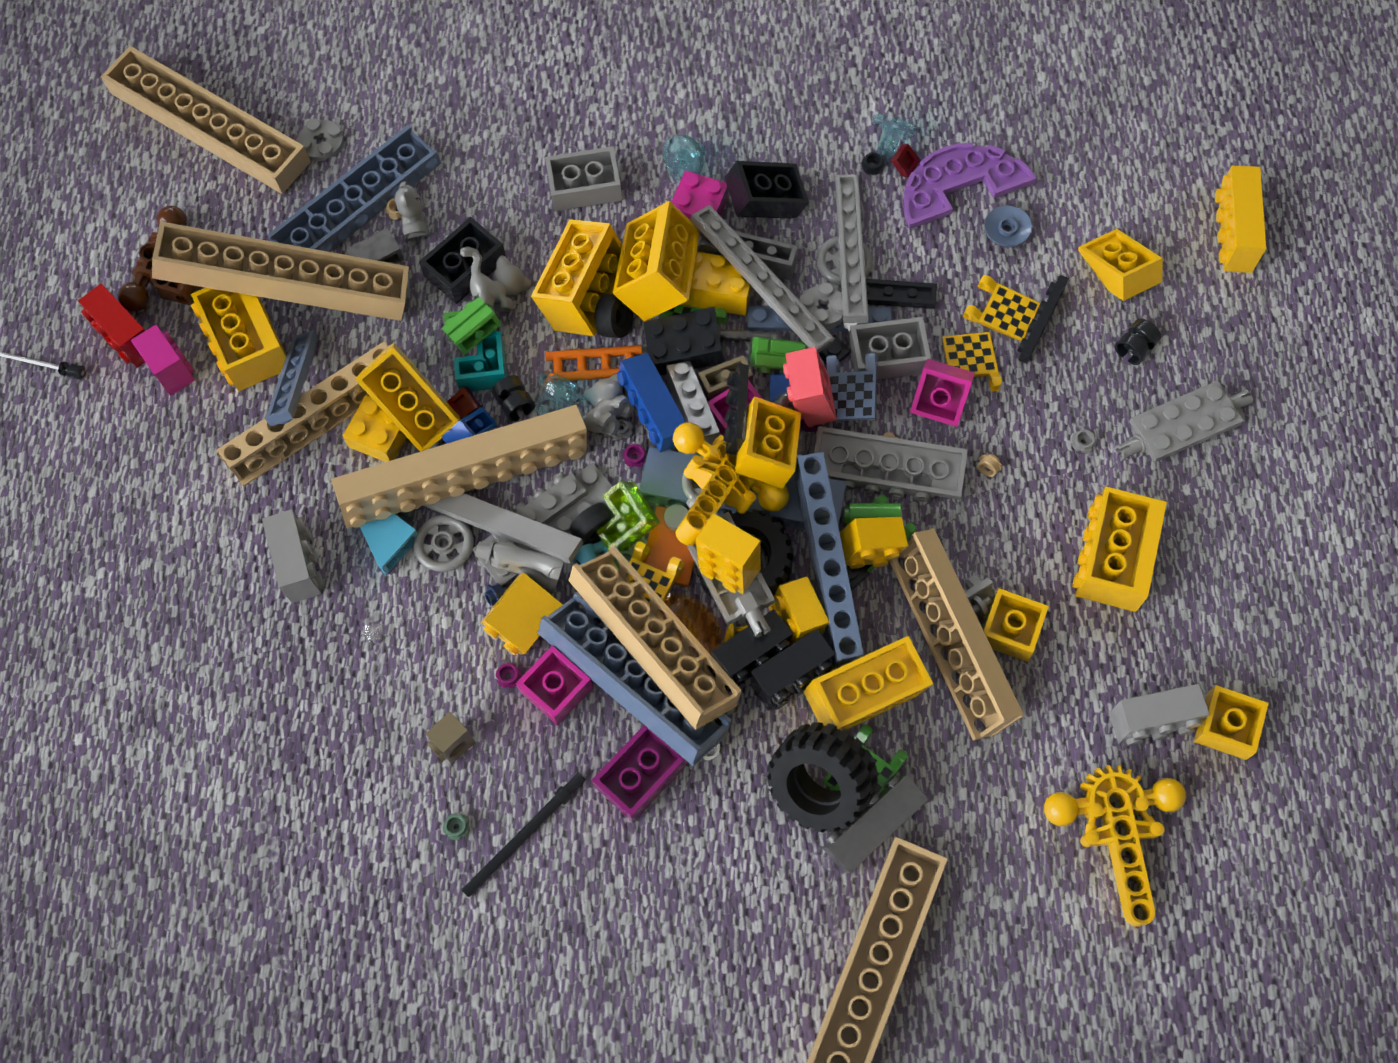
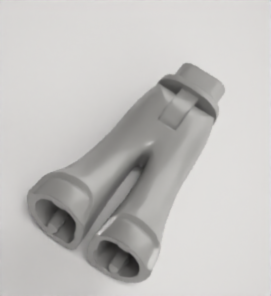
M479 541L475 555L476 557L486 559V564L490 561V564L496 568L517 574L525 573L543 589L551 593L555 592L564 563L563 560L539 551L526 550L509 542L491 541V544Z

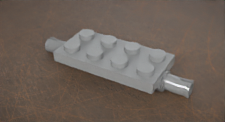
M1215 381L1131 417L1129 422L1134 429L1135 435L1133 439L1116 445L1115 450L1117 454L1122 453L1119 455L1121 460L1141 452L1149 454L1155 463L1240 426L1244 420L1237 410L1251 405L1253 397L1252 395L1245 396L1250 393L1246 389L1228 397L1219 381Z
M690 498L686 502L689 508H691L692 504L694 503L693 498ZM729 512L719 516L735 525ZM696 543L691 546L686 545L699 569ZM760 571L744 595L738 591L733 593L723 586V582L716 578L713 580L709 579L701 573L727 625L742 618H747L757 638L762 636L761 632L765 635L771 630L760 610L775 604V599Z

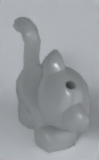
M403 181L395 193L396 207L403 216V235L408 240L421 236L428 237L430 233L427 227L426 215L423 212L425 207L424 201L415 188L407 185L406 181Z
M471 247L461 248V256L473 258L471 266L472 275L469 283L473 301L480 297L488 307L492 306L496 312H510L514 310V302L507 296H517L522 291L530 289L531 280L523 274L519 267L511 264L502 255L496 262L497 268L493 272V280L480 272L482 256L479 251Z
M617 374L596 382L583 393L584 399L591 402L594 406L591 411L582 417L587 430L593 433L614 436L620 427L616 418H628L633 410V405L623 395V389L618 381Z

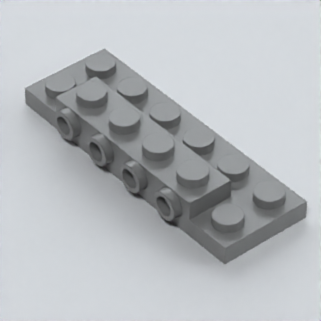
M818 426L814 453H824L828 478L846 481L845 490H853L854 486L863 487L865 492L871 494H878L879 490L889 491V495L892 497L902 498L904 494L914 495V499L921 502H927L929 498L934 499L935 496L961 499L968 449Z
M591 463L576 475L571 473L568 476L565 474L558 476L554 481V486L548 490L545 488L540 489L535 493L533 501L527 505L525 503L519 504L513 512L571 534L569 529L572 522L585 509L602 502L611 510L621 503L623 498L594 463ZM493 533L482 541L491 544V541L509 542L526 550L537 551ZM478 545L472 548V552L475 555ZM477 557L502 588L517 578V573L496 568L490 564V561L486 564V559Z

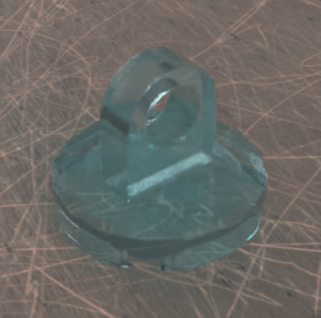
M875 114L871 124L883 130L877 152L883 157L890 158L896 151L900 136L914 137L917 128L907 121L898 118L886 119V115Z
M686 134L676 135L668 139L663 146L662 152L663 161L665 160L667 165L665 166L667 172L678 181L681 180L685 170L700 175L704 165L703 155L706 150L705 146Z
M548 370L541 373L538 382L544 389V392L536 403L539 415L550 413L543 408V401L551 400L555 404L554 411L562 409L565 404L568 406L577 405L579 407L583 401V395L577 394L578 389L575 385L559 374L549 375L550 371Z

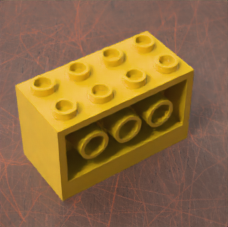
M668 201L626 224L613 294L644 322L689 300L700 230L672 202Z
M569 219L531 295L554 331L595 337L597 333L594 318L595 308L601 296L613 294L622 243L610 223Z
M203 288L191 294L194 300V304L191 307L196 317L201 321L199 325L205 337H208L209 348L218 360L216 362L217 366L230 386L235 385L237 390L241 391L281 373L287 355L260 297L212 288Z
M1106 486L1100 495L1096 494L1087 514L1090 522L1088 527H1085L1082 537L1085 545L1084 549L1080 550L1077 564L1080 565L1079 572L1075 573L1072 587L1076 588V597L1137 612L1149 595L1167 504L1166 501Z
M908 635L812 680L803 692L818 722L823 723V726L829 723L837 725L839 730H848L921 695L933 685V682Z

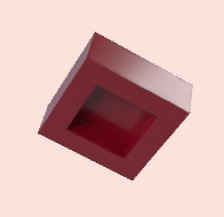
M907 143L900 146L891 162L902 176L909 177L920 162V159Z
M463 387L446 401L460 416V420L481 407L468 387Z

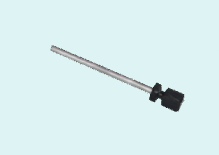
M0 352V357L56 369L61 376H65L68 373V377L81 380L82 376L86 375V372H84L85 367L81 365L71 364L69 366L68 362H61L60 365Z

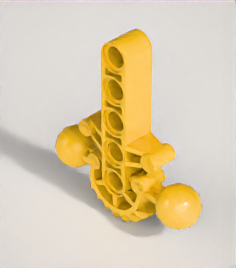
M684 422L675 429L672 439L679 452L685 454L697 452L704 457L693 456L684 470V475L689 479H693L702 491L676 529V537L681 543L690 546L696 543L695 539L713 513H717L722 503L734 507L740 514H745L756 500V495L750 489L758 493L759 504L765 510L777 512L788 504L790 494L786 486L782 489L735 473L737 454L726 453L724 436L720 435L717 437L713 445L705 441V435L700 426L692 422Z
M1106 765L1104 772L1097 768L1094 770V775L1088 774L1085 777L1088 783L1083 782L1080 784V788L1086 793L1085 798L1075 799L1068 793L1055 792L1046 798L1044 814L1052 824L1064 827L1071 825L1078 815H1085L1089 821L1086 824L1085 834L1081 836L1080 842L1082 846L1087 848L1108 845L1125 920L1134 927H1140L1150 923L1155 917V907L1140 841L1155 839L1164 833V826L1160 822H1155L1146 810L1149 806L1155 805L1164 812L1178 811L1184 806L1186 791L1180 782L1172 778L1160 779L1153 785L1152 789L1143 790L1138 783L1142 777L1138 775L1132 778V769H1127L1123 774L1122 766L1117 765L1113 771L1110 765ZM1110 796H1115L1119 799L1120 808H1115L1110 804ZM1134 814H1141L1144 820H1135ZM1102 816L1104 826L1097 828L1095 826L1096 819ZM1116 823L1124 825L1126 828L1125 836L1117 833L1115 829ZM1122 850H1126L1131 854V864L1124 862L1122 859ZM1128 878H1133L1138 883L1137 892L1129 889L1127 885ZM1135 906H1139L1143 909V920H1139L1135 917Z

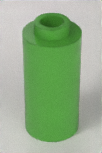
M850 503V508H844V524H850L855 518L901 517V503Z

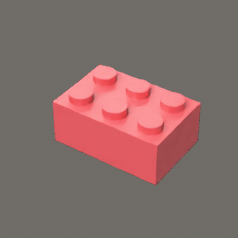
M816 347L786 353L787 363L783 364L786 379L789 378L790 386L787 387L788 398L790 402H793L795 411L801 413V420L804 419L808 427L837 421L830 377Z

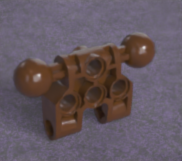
M168 205L163 207L157 214L158 227L160 221L183 226L187 225L186 214L177 206ZM152 232L149 241L139 249L140 257L137 265L132 270V275L135 277L133 282L123 284L118 290V301L128 311L137 312L146 307L149 301V294L146 289L148 284L155 286L162 299L189 306L194 303L191 294L199 291L201 288L200 286L152 278V258L158 232Z

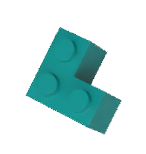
M501 331L492 332L477 345L478 355L454 358L455 380L459 390L463 387H468L471 392L492 389L498 381L507 377L505 345Z

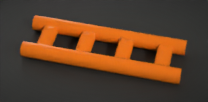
M641 345L545 352L546 361H553V373H546V382L610 378L619 372V368H611V357L625 356V359L635 357V355L642 354ZM601 357L602 369L587 370V358ZM577 359L578 371L563 372V360Z

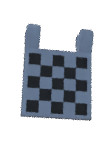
M875 353L866 354V371L839 372L840 362L837 356H827V372L830 377L837 421L876 419L878 358Z

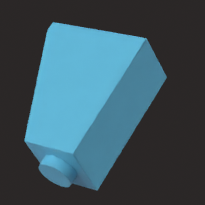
M395 514L384 520L377 519L367 522L360 527L379 568L385 575L414 545V538L418 535L413 527Z

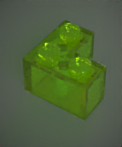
M620 480L602 495L615 515L614 518L597 531L608 550L610 547L615 546L619 552L626 551L660 524V521L634 482Z

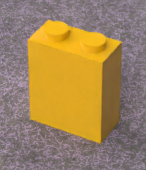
M521 573L480 623L485 626L483 630L494 639L499 637L505 642L503 646L513 655L517 653L523 655L526 654L540 636L537 631L540 627L541 618L543 616L548 617L563 604L528 575Z

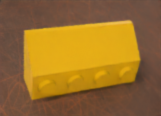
M392 343L355 378L358 384L420 452L431 448L460 420V416L395 343Z

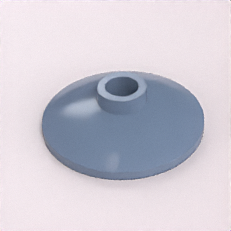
M1005 205L989 212L985 219L984 228L988 238L995 244L1003 247H1015L1021 245L1029 238L1032 223L1029 216L1023 210L1015 206ZM1003 228H1009L1011 231H1005Z

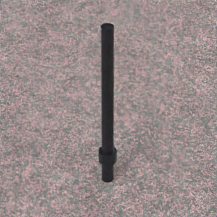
M578 772L564 787L560 786L554 792L555 796L461 889L464 894L470 897L562 803L566 804L572 798L571 794L586 779Z

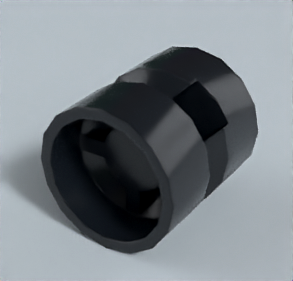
M1137 319L1128 328V333L1123 334L1116 342L1115 351L1122 358L1129 351L1133 355L1128 362L1132 365H1138L1161 340V333L1150 321Z
M507 376L493 386L492 395L497 403L501 405V409L509 421L515 422L520 419L516 412L519 409H522L526 416L535 409V402L530 394L526 392L525 386L518 376Z

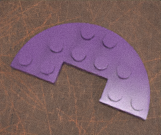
M959 143L946 146L925 157L914 172L910 174L903 197L904 217L910 230L951 215L953 208L945 196L948 193L984 181L994 199L1036 183L1037 178L1019 158L1014 159L1005 154L1006 150L988 144L987 147L973 146V143Z

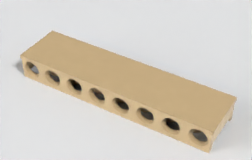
M386 341L382 342L300 395L294 417L290 422L286 424L279 423L270 427L266 419H263L218 448L216 452L241 484L246 486L353 416L365 395L369 396L355 378L380 353L388 348V344Z
M931 528L930 530L915 532L912 534L913 538L908 542V547L901 551L898 557L892 558L890 564L973 741L995 736L1022 718L1024 714L935 529ZM899 557L905 559V569L900 567L898 563ZM909 580H913L916 582V592L911 590V588L909 587ZM920 602L927 605L926 614L921 612L919 608ZM931 625L938 628L937 638L930 632ZM942 648L949 651L948 661L941 655ZM953 671L960 674L959 684L955 683L952 679ZM964 695H967L970 698H972L970 702L971 708H968L964 704ZM975 719L982 721L986 730L979 732L974 725Z
M615 546L610 547L609 552L584 564L578 565L576 563L572 566L568 581L695 730L737 707L742 690ZM613 556L618 560L620 568L616 566ZM629 574L633 577L635 583H631ZM644 592L648 594L651 604L646 600ZM660 610L665 614L666 620H663ZM676 628L681 632L683 641L678 637ZM692 647L697 650L699 657L694 655ZM708 665L713 668L716 678L710 673ZM725 685L731 689V696L727 693Z

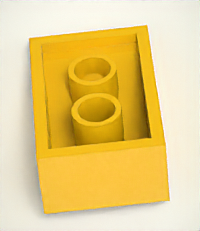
M1118 229L1078 247L1080 254L1107 290L1122 301L1162 283L1163 258Z

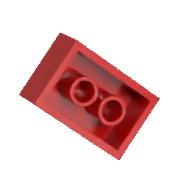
M102 283L78 300L84 308L80 311L82 315L127 365L132 363L138 368L145 362L131 342V339L145 332L144 328Z

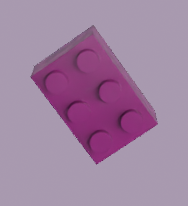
M643 725L592 779V783L605 798L633 823L688 765V762L648 727Z

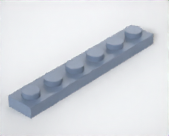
M748 306V331H793L770 306ZM818 307V309L823 308L827 310V307ZM868 307V323L891 321V307ZM842 322L837 327L828 329L827 331L849 330L844 328V323Z
M315 330L292 338L265 418L270 427L279 423L286 424L294 417L319 338Z

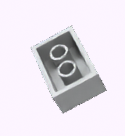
M614 146L545 157L554 211L623 201Z
M923 317L850 326L849 345L854 372L866 371L865 359L868 353H875L878 358L877 380L922 374L927 358L932 360Z
M291 509L262 518L280 590L291 603L321 595L320 586H323L324 582L320 571H316L314 564L318 563V558L314 548L311 549L308 542L312 540V535L309 527H305L302 517H297Z
M1199 684L1120 700L1109 713L1118 744L1126 742L1127 746L1141 744L1144 738L1152 737L1153 741L1168 738V733L1178 731L1179 735L1192 733L1195 731L1194 728L1201 726L1202 721L1210 715Z

